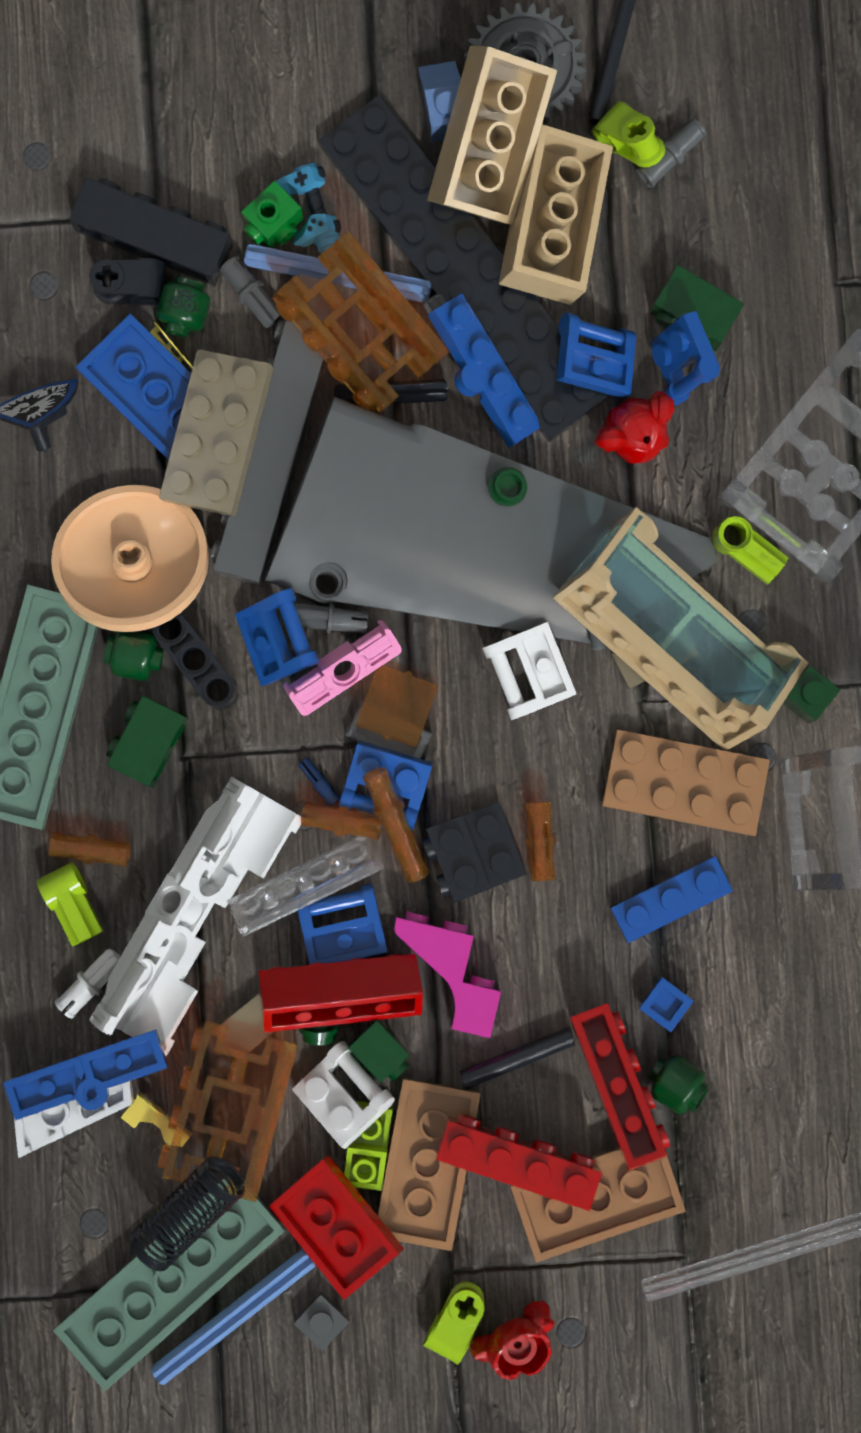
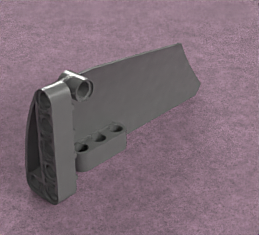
M333 397L321 420L264 581L285 589L292 588L294 592L307 596L313 602L322 605L334 601L515 632H523L548 622L554 638L591 644L590 631L555 601L553 597L611 528L634 508L419 424H409L408 426ZM504 467H512L519 470L527 481L526 496L519 504L512 507H503L496 504L488 492L490 477L494 472ZM642 512L654 521L658 529V538L653 544L691 578L718 562L710 538ZM619 546L614 549L604 563L612 572L610 583L617 592L615 600L611 601V603L629 619L670 593ZM318 576H327L333 581L334 591L332 594L327 595L319 592L316 587V578Z

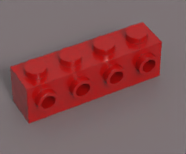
M391 954L387 957L370 959L353 958L348 961L333 963L315 962L306 966L287 968L278 966L269 970L258 971L264 1033L422 1015L423 989L416 954Z
M608 1003L572 1016V1028L627 1171L635 1170L667 1156L665 1148L670 1147V1142L662 1123L655 1125L650 1110L656 1107L648 1086L641 1088L635 1073L641 1071L633 1048L626 1050L621 1035L625 1034L626 1030L619 1012L612 1013Z
M458 1114V1118L448 1116L436 1152V1160L587 1211L591 1210L602 1176L599 1166L594 1165L596 1159L578 1152H573L571 1157L556 1152V1145L539 1139H535L533 1144L519 1140V1133L497 1126L495 1131L480 1127L482 1121L468 1115Z

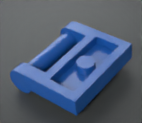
M696 311L682 315L649 343L652 348L654 362L660 367L667 384L664 393L672 397L674 405L682 404L688 399L692 390L702 383H709L720 373L719 363ZM696 360L694 370L684 377L682 369Z
M568 312L564 313L558 325L561 340L556 380L620 398L631 395L636 346L635 332L624 328L617 331L582 321L578 315ZM580 336L613 345L617 353L579 343L578 338Z
M292 588L277 592L235 614L261 686L273 684L302 669L319 663L316 651H311L295 608L294 601L297 599ZM278 608L297 656L295 658H292L275 611Z
M359 740L338 808L350 811L351 808L402 823V828L413 831L433 763ZM358 784L410 799L408 808L357 794Z
M372 883L361 885V890L309 901L308 898L296 900L310 964L315 962H343L353 958H364L388 952ZM365 905L367 912L365 917L314 928L312 918L314 916Z

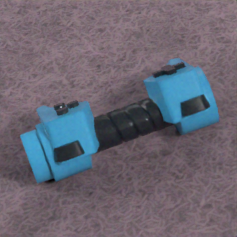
M310 163L296 168L293 173L277 180V183L289 196L305 194L310 208L311 216L304 227L294 235L293 244L302 247L314 244L317 246L318 252H328L340 246L339 232L341 231V223L336 219V216L328 215L324 208L319 189L325 184L324 177L326 174L324 168L316 163Z

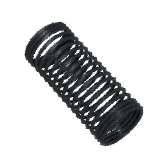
M209 1156L175 1191L171 1192V1195L166 1197V1200L162 1201L131 1232L129 1237L130 1245L140 1262L152 1270L165 1271L179 1259L202 1234L211 1228L230 1207L244 1196L245 1186L238 1171L229 1162L220 1157ZM208 1167L216 1170L225 1179L232 1194L229 1193L223 1181L214 1172L208 1170ZM212 1176L220 1183L224 1190L213 1180ZM199 1183H201V1184L204 1186V1188H205L212 1196H214V1198H215L216 1201H214V1200L209 1196V1194H208L203 1188L200 1187ZM193 1187L198 1189V1191L204 1196V1198L210 1202L211 1206L207 1204L204 1198L198 1192H196ZM188 1191L192 1192L193 1195L197 1198V1200L194 1197H192ZM199 1202L206 1207L207 1211L203 1209ZM195 1207L201 1211L202 1215L198 1213ZM190 1211L197 1216L198 1220L193 1217ZM186 1217L192 1220L194 1225H192ZM182 1222L188 1225L189 1229H187ZM141 1232L144 1233L146 1239L154 1247V1249L159 1251L161 1254L166 1255V1258L161 1257L157 1253L152 1251V1249L144 1241ZM149 1235L159 1243L163 1250L150 1239ZM140 1241L142 1242L143 1246L148 1250L149 1253H151L153 1256H155L156 1258H158V1259H160V1260L166 1261L167 1263H161V1262L155 1260L154 1258H152V1257L144 1250V1248L142 1247Z

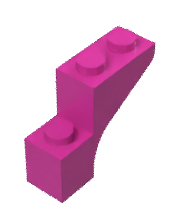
M406 911L405 918L397 917L395 933L447 981L454 996V1016L451 1028L490 1038L501 991L500 989L493 988L495 981L472 976L470 982L463 981L474 937L472 934L466 933L467 926L446 920L443 927L428 924L429 916Z

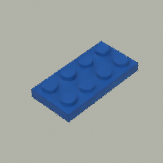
M129 314L76 366V369L169 461L191 373L138 320Z

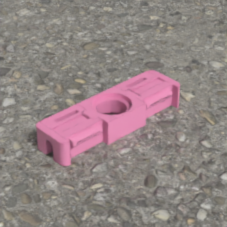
M377 621L378 627L354 643L350 644L346 641L319 659L316 668L292 684L284 683V690L301 715H309L401 653V646L384 621ZM340 662H352L349 671L345 674H334V669Z

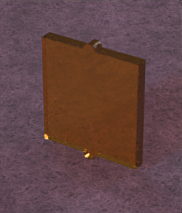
M382 665L376 669L356 726L382 735L384 740L391 738L417 747L438 685L413 677L410 671L402 673Z

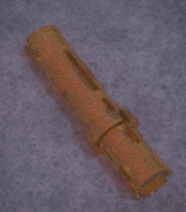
M379 767L367 772L362 778L375 805L373 812L376 818L380 819L384 825L388 839L401 866L405 881L413 883L425 878L429 871L405 818L403 800L401 797H397L386 767Z

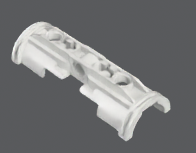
M230 777L219 800L205 811L173 868L163 880L145 911V916L108 977L106 993L102 1001L98 1003L90 1017V1022L95 1027L109 1035L113 1033L115 1028L131 1037L157 1029L165 1056H167L175 1042L171 1037L198 993V990L185 983L184 979L206 943L196 937V934L214 903L224 908L227 907L248 870L264 879L291 831L296 834L304 820L303 817L233 777Z

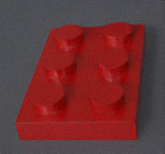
M329 1155L269 1206L344 1300L404 1250L403 1246Z

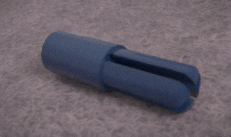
M308 757L299 762L298 767L309 779L330 808L336 804L341 797L334 791L331 784L323 777Z

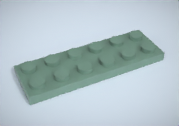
M27 585L0 683V819L44 830L99 627L86 622L73 612L60 593Z
M223 1178V1183L226 1185L229 1193L232 1194V1191L228 1183ZM244 1179V1196L230 1207L167 1270H152L141 1263L137 1257H134L53 1330L104 1391L109 1389L285 1232L286 1228ZM208 1192L209 1196L216 1201L214 1196ZM204 1198L207 1204L211 1206L210 1202ZM199 1202L203 1209L207 1211L206 1207ZM195 1207L198 1213L202 1215L201 1211ZM190 1211L193 1217L198 1220L197 1216ZM186 1217V1218L189 1220V1222H190L192 1225H194L193 1222H192V1220H190L188 1217ZM182 1222L187 1229H189L188 1225ZM154 1240L153 1242H154L160 1249L163 1250V1248L159 1245V1243H158L156 1240ZM151 1244L148 1245L152 1249V1251L157 1253L159 1256L166 1258V1255H163L159 1251L154 1249V1247ZM146 1248L144 1249L155 1260L161 1263H167L166 1261L160 1260L153 1256L151 1253L148 1252Z

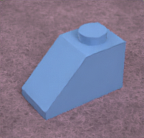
M455 61L418 67L431 143L444 141L461 80Z

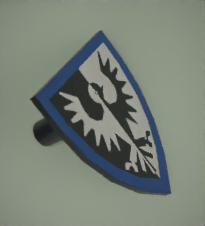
M78 379L38 387L0 404V420L29 430L36 450L40 452L48 450L51 447V443L45 427L67 414L66 406L77 392Z

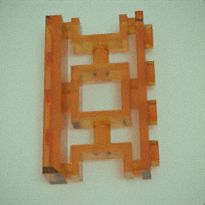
M348 230L318 257L320 262L330 272L310 290L296 275L282 286L272 298L276 302L279 314L285 320L293 322L302 333V339L307 347L314 352H318L328 363L327 367L331 375L339 382H344L350 389L355 403L359 407L379 414L399 397L387 382L399 369L407 364L419 378L450 351ZM343 272L358 288V291L347 300L331 283ZM319 293L334 310L322 322L307 305ZM355 303L380 332L362 350L356 346L336 322ZM394 332L409 349L398 360L393 357L382 343ZM370 353L385 370L373 382L358 366V363Z
M206 1020L204 1028L196 1027L190 1047V1050L197 1052L193 1067L185 1065L179 1089L186 1090L182 1106L174 1105L168 1128L174 1129L175 1133L171 1145L163 1144L157 1167L164 1169L162 1178L182 1183L188 1178L191 1164L199 1166L209 1156L222 1158L227 1139L247 1144L250 1129L258 1130L244 1182V1196L241 1197V1199L256 1202L298 1044L267 1037L262 1056L224 1046L229 1026ZM212 1035L218 1037L214 1053L233 1057L227 1080L207 1075L202 1091L196 1089ZM273 1051L279 1053L266 1104L263 1107L257 1105L261 1089L243 1085L242 1083L248 1062L268 1066L270 1055ZM213 1086L251 1095L241 1134L203 1125ZM189 1113L196 1114L192 1130L212 1135L206 1158L185 1154L182 1169L174 1168ZM233 1166L239 1173L240 1168ZM227 1184V1189L229 1193L232 1194V1191L229 1185Z

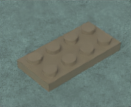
M197 350L159 499L167 503L236 517L274 370L270 363Z

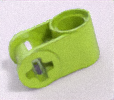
M617 101L592 129V134L598 142L613 146L612 153L626 158L639 167L645 168L656 165L665 155V145L655 135L653 120L649 116H645L632 109L622 101Z
M470 1281L460 1282L453 1287L441 1312L437 1314L425 1337L424 1347L459 1365L484 1313L485 1300L481 1287ZM468 1296L472 1297L473 1306L469 1305L466 1310H462L460 1308V1300L465 1301Z

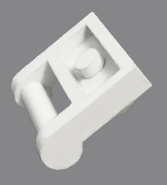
M548 622L482 648L486 659H491L510 706L507 711L511 720L576 695ZM513 648L517 651L535 698L525 702L505 654L506 651Z
M341 1041L333 1046L327 1053V1056L292 1090L339 1146L346 1149L393 1104L395 1099L388 1090H381L353 1058L346 1042ZM339 1066L370 1100L369 1105L364 1110L332 1074Z

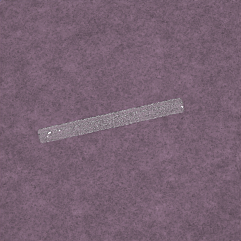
M858 1212L645 1278L641 1281L644 1297L647 1301L651 1302L861 1237V1213Z

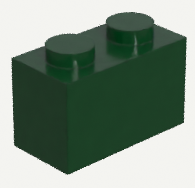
M677 265L656 300L651 315L656 317L655 321L661 327L667 329L682 315L696 311L713 351L717 352L742 310L744 303Z
M142 696L139 703L133 701L124 718V722L128 723L122 737L116 735L107 750L106 756L110 758L107 766L148 787L154 788L189 719Z

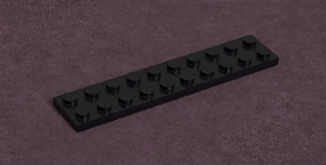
M379 95L318 140L320 148L419 276L431 282L433 294H442L447 302L460 294L464 295L538 417L539 431L549 443L610 397L609 394L556 380L561 340L558 325L534 294L498 284L504 256L470 213L427 201L436 168Z

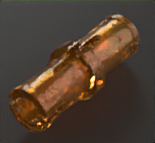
M306 802L302 814H307L306 817H301V825L304 827L309 826L334 831L336 836L341 837L345 836V834H351L378 841L381 836L382 828L378 827L383 825V816L349 811V807L340 806L337 809L312 804L311 802Z
M551 802L526 803L529 838H525L526 846H530L531 881L556 880L553 845L557 844V839L552 834Z
M52 832L51 834L52 839H50L48 850L49 857L82 860L83 864L92 865L93 862L122 867L128 866L131 852L130 842L98 839L97 835L87 834L86 837Z

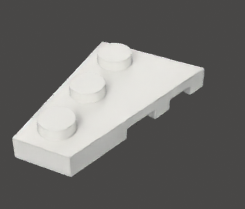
M132 1080L109 1088L107 1102L96 1110L84 1109L75 1099L16 1121L14 1118L18 1158L134 1103Z

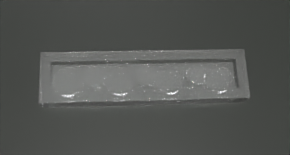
M367 832L227 900L237 928L244 937L384 869V866Z

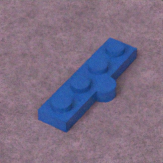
M458 295L429 313V319L460 368L454 377L457 390L469 397L480 393L479 401L507 447L509 448L538 430L540 428L538 417L464 295Z
M157 1029L16 1077L3 1082L16 1121L75 1099L84 1109L96 1110L107 1102L109 1088L168 1068L169 1065Z

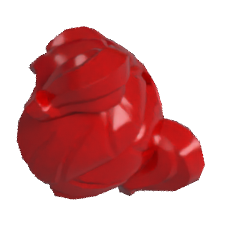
M655 391L650 399L630 398L621 402L620 405L608 412L603 427L598 431V435L594 439V444L605 452L613 451L629 464H643L654 459L669 444L670 438L667 433V422L672 418L674 412L672 397L667 393H663V391Z
M544 1300L533 1301L524 1308L523 1318H513L506 1321L505 1324L498 1326L491 1335L486 1334L473 1338L469 1345L472 1357L480 1362H489L498 1376L505 1380L517 1379L520 1373L530 1376L542 1371L552 1355L551 1343L547 1332L553 1328L555 1322L551 1319L549 1305ZM517 1341L520 1342L519 1345H514L515 1342H517Z

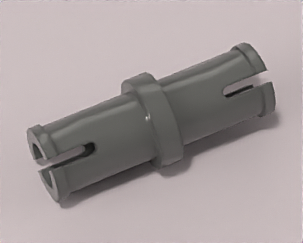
M689 118L669 140L663 139L662 141L666 148L664 157L651 167H638L635 171L638 178L647 187L653 188L674 166L679 167L685 161L684 156L707 136V132L702 124L695 118Z

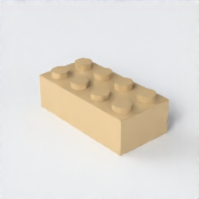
M470 46L427 201L496 222L513 225L557 74L556 69L489 46Z
M542 124L513 225L509 227L498 284L569 305L586 292L613 146Z

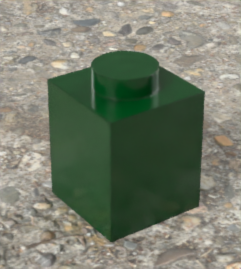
M808 666L783 704L809 724L820 717L840 692V689L814 668Z
M375 1020L348 1047L380 1083L387 1077L393 1082L409 1067L405 1060L410 1056V1052L380 1020Z

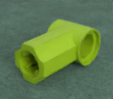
M733 516L720 522L712 532L711 541L718 552L729 555L766 585L778 575L789 557L755 532L750 523L742 517ZM726 526H732L739 531L740 542L737 546L726 542L724 538Z
M73 862L36 880L41 896L49 909L55 911L72 947L104 931L86 896L88 890L83 877Z

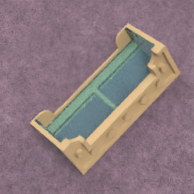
M635 507L611 528L561 586L553 599L719 747L726 751L768 727L809 662L788 643L773 642L765 645L653 544L658 538V529L649 516Z

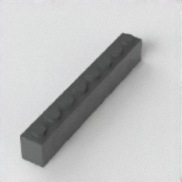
M300 273L297 284L289 285L285 306L290 308L286 321L280 320L276 328L274 342L279 343L275 358L269 356L267 363H270L274 370L236 517L222 514L221 526L226 528L222 541H215L210 556V563L215 564L214 571L217 575L262 587L345 300L344 285Z

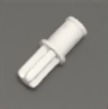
M110 948L106 949L85 972L79 971L77 973L78 979L54 1001L56 1007L62 1012L73 1001L64 1013L65 1016L73 1019L76 1013L94 995L99 996L102 993L101 988L108 982V977L117 964L120 955Z

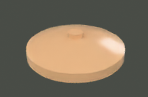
M126 485L107 489L91 496L77 506L61 525L53 544L51 558L54 580L61 596L70 609L94 626L118 632H135L154 628L173 619L186 609L199 593L205 581L209 565V550L206 536L198 517L190 507L163 502L159 499L161 489L143 485Z

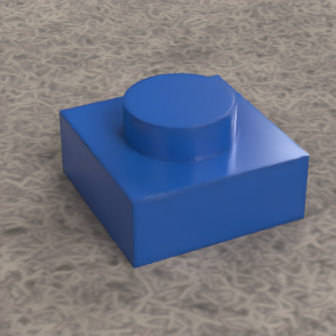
M660 977L638 1009L669 1032H672L694 1000L666 979Z

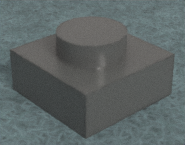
M321 1292L296 1318L294 1325L323 1351L347 1326L350 1318Z

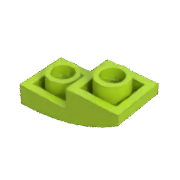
M356 1101V1102L363 1108V1110H364V1109L369 1105V1103H370V1102ZM393 1105L347 1148L344 1175L356 1188L382 1191Z

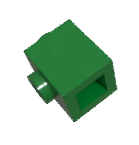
M276 181L270 184L241 211L244 223L246 224L243 227L244 232L255 244L259 245L263 242L269 248H274L277 244L280 246L286 244L296 233L297 229L295 227L304 220L302 208Z

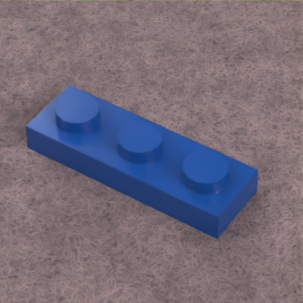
M713 856L610 907V910L626 942L630 943L733 892L716 856Z

